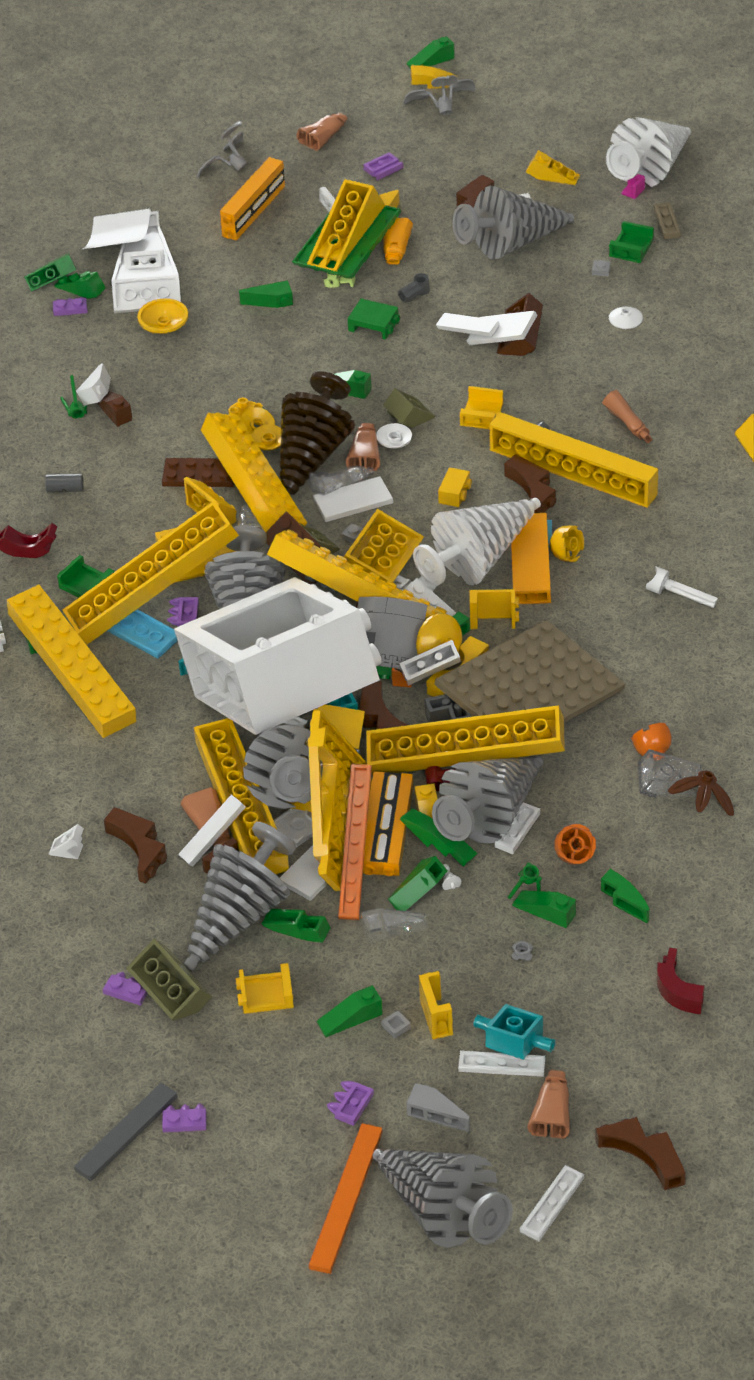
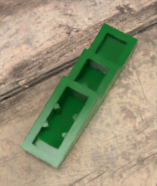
M413 808L400 818L427 847L433 844L445 857L451 854L463 867L478 854L464 840L452 841L445 838L436 828L433 818Z

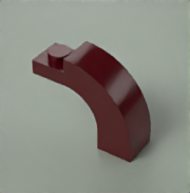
M51 523L39 534L26 535L7 525L0 532V551L13 557L38 558L44 556L50 551L51 545L56 539L57 535L55 533L58 526Z
M669 947L668 956L664 955L663 963H657V986L659 992L675 1008L689 1013L701 1014L705 986L684 982L676 975L677 948Z

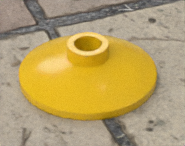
M260 407L250 408L241 416V421L250 435L256 429L254 427L255 424L258 426L275 425L272 414Z
M262 425L257 427L251 436L260 449L274 450L281 445L282 429L276 425Z

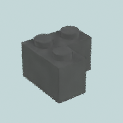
M446 694L425 699V715L428 723L472 717L470 713L461 708Z

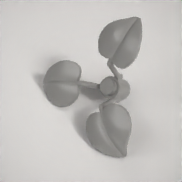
M454 75L437 77L431 83L433 87L442 86L443 97H440L438 102L431 91L418 89L410 91L405 96L403 103L406 104L413 100L431 97L436 108H439L440 115H449L452 113L453 92L460 90L475 91V84L471 79L458 80V77ZM445 86H449V99L445 93Z
M241 120L226 129L221 135L222 140L225 137L228 140L223 151L228 147L233 151V154L228 157L230 161L215 155L201 166L197 175L198 179L202 170L217 160L227 163L229 167L233 165L237 171L247 164L234 146L236 143L243 142V132H239L230 139V134L242 125Z

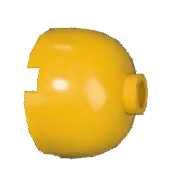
M561 526L551 536V551L559 560L576 562L580 556H577L580 550L584 549L583 532L577 529L578 526Z

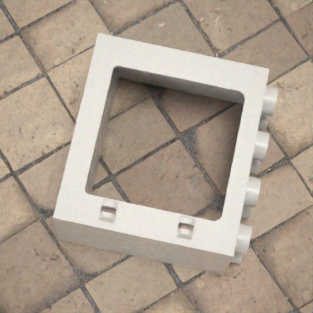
M296 577L174 628L195 697L255 735L380 680L376 666L381 665V656L373 643L369 644L366 631L371 629V622L366 611L363 608L358 609L350 605L347 600H340L334 597L331 592H324L318 589L315 584L310 585Z

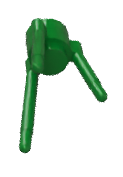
M70 375L74 401L69 407L64 397H60L69 417L72 416L74 419L82 418L87 414V405L84 406L77 400L74 377Z
M528 862L518 873L521 877L508 895V899L514 896L522 883L533 884L536 882L537 891H541L542 877L538 876L539 870L535 865Z

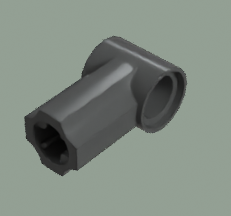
M424 273L416 274L413 282L398 290L400 299L405 303L418 295L428 294L430 291L428 275Z

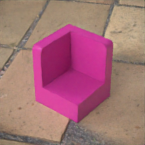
M637 174L629 179L628 185L622 191V195L636 199L645 189V176Z

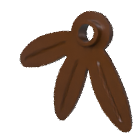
M700 771L697 776L683 778L675 782L668 789V792L674 795L699 786L696 794V811L699 813L703 812L708 805L712 790L724 811L729 816L734 815L733 805L729 796L716 783L717 779L711 771Z

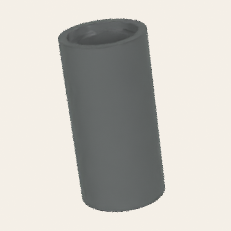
M46 474V492H63L64 489H66V492L83 491V474Z

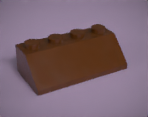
M527 293L505 309L504 314L535 311L537 314L536 319L525 339L499 342L497 354L525 356L535 350L543 304L530 293Z

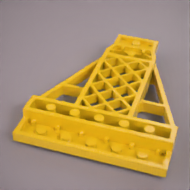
M320 710L313 711V717L310 720L311 732L308 738L313 856L320 863L318 865V874L334 891H341L351 764L367 765V762ZM320 760L323 763L322 778L320 771Z

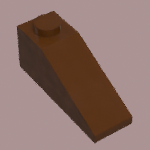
M108 391L106 396L100 402H97L99 407L117 427L132 421L131 405L122 395Z

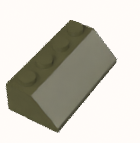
M155 938L126 968L173 1021L198 1013L212 998L168 947Z

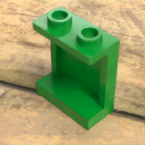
M623 221L621 232L616 241L611 240L609 243V257L641 263L654 240V228Z
M362 298L347 318L348 331L355 332L358 326L382 332V339L384 340L387 339L389 334L393 333L394 326L398 325L400 321L398 307Z
M79 555L65 569L59 572L57 575L58 585L60 589L79 598L115 571L108 568L103 573L86 565L83 556Z

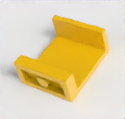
M469 386V399L466 408H461L460 426L489 429V424L501 412L503 390Z
M515 589L470 590V629H478V619L512 618V629H515V622H519V611H515V608H519V597H515Z

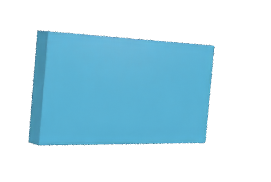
M138 609L107 630L157 659L177 642L173 628Z

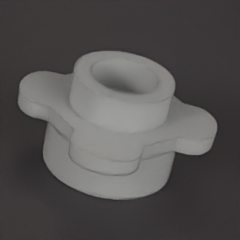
M519 941L513 944V960L524 959L529 961L532 959L531 951L533 946L526 941Z

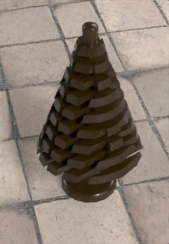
M324 371L312 373L310 378L311 387L320 395L295 392L296 395L289 393L282 399L280 479L290 496L299 491V487L306 483V480L313 475L312 473L318 470L320 465L327 460V457L329 458L334 450L355 429V422L351 420L352 416L347 411L341 410L342 407L330 400L347 398L351 391L350 385L335 374Z

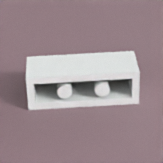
M450 640L399 664L409 686L459 663L460 656L453 641Z

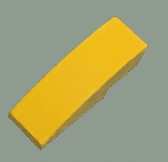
M411 66L412 85L427 84V89L442 88V86L433 87L431 83L433 79L454 75L434 67Z

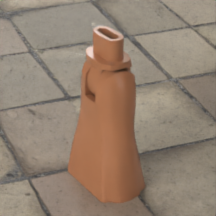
M341 113L328 115L312 125L300 128L296 134L299 143L318 151L344 126L347 116Z
M618 390L611 391L604 398L602 404L611 414L623 421L634 436L640 440L644 439L646 443H650L652 437L649 435V429L635 415L628 402Z
M362 423L358 428L346 458V466L349 470L361 471L363 461L365 471H377L380 467L378 440L374 424Z
M210 787L185 796L181 801V806L200 830L221 807V803L216 789ZM228 828L212 846L224 844L230 839Z
M550 1070L545 1078L528 1123V1131L533 1136L547 1137L549 1124L550 1137L565 1139L569 1136V1091L565 1078L566 1074L563 1071Z

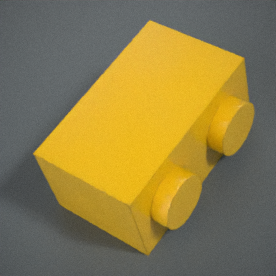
M448 468L438 490L439 504L460 507L461 502L466 500L467 489L470 490L472 486L470 471Z

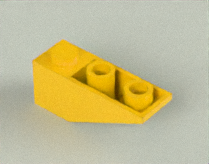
M539 150L526 170V173L538 180L576 185L580 176L574 170L569 169Z

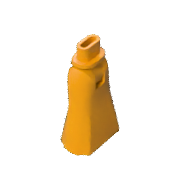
M397 218L383 237V251L388 264H399L406 252L413 227V222L409 218Z

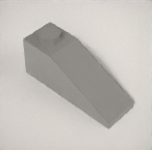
M415 1083L407 1101V1116L469 1132V1115L437 1089Z

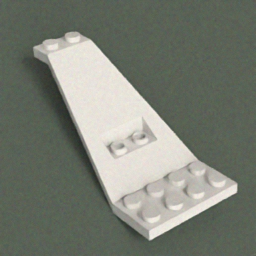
M150 211L148 229L142 240L122 243L112 277L114 313L137 312L146 303L162 298L181 302L179 274L161 231L158 211Z

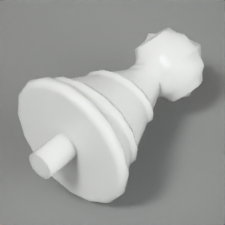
M443 864L448 870L443 877V889L448 890L459 887L461 885L460 877L450 872L449 865Z

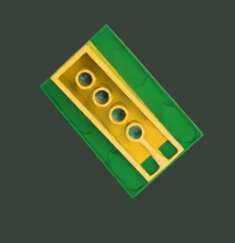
M344 179L331 211L293 259L292 263L299 267L352 279L363 263L367 261L376 245L381 242L388 229L392 227L401 210L400 208L385 205L374 186Z

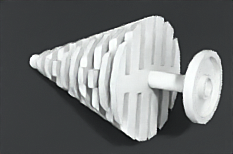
M635 117L636 120L629 118L623 121L625 126L618 125L614 130L617 133L612 134L610 141L614 144L610 145L607 151L606 164L609 171L620 180L628 182L629 179L640 174L645 176V182L653 187L659 184V180H663L682 150L684 143H686L690 136L691 130L688 127L671 125L645 118Z
M533 498L530 501L524 499L519 500L520 502L512 501L437 513L432 519L433 525L431 526V534L436 540L433 541L436 551L425 544L416 547L413 552V558L417 570L424 580L433 586H438L445 581L446 569L444 564L455 575L461 576L468 585L479 584L509 547L510 543L513 542L516 535L520 533L522 527L528 523V519H531L534 515V510L541 506L540 500L538 498Z

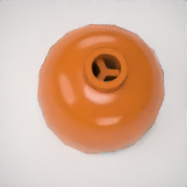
M655 723L649 725V730L643 731V729L637 731L631 737V740L640 755L659 759L669 749L672 737L666 723Z
M571 824L564 827L557 834L554 841V849L557 856L563 862L579 865L594 855L596 840L587 827L581 824Z

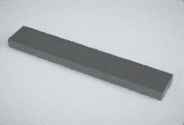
M161 1082L74 1166V1170L91 1182L178 1097L177 1092Z

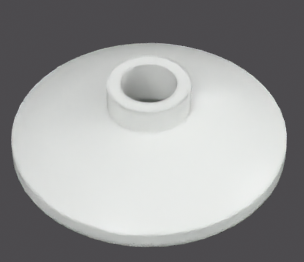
M619 307L609 314V321L617 328L631 329L642 323L643 315L636 308Z
M397 423L382 426L376 434L378 442L387 448H401L406 446L412 439L411 430L405 425Z

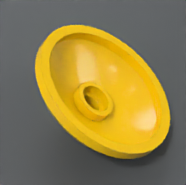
M156 299L140 308L137 315L138 323L143 329L151 333H171L180 329L187 322L188 309L182 302L174 299Z
M438 613L425 620L417 635V655L450 640L453 641L459 653V647L462 645V631L456 619L448 614Z

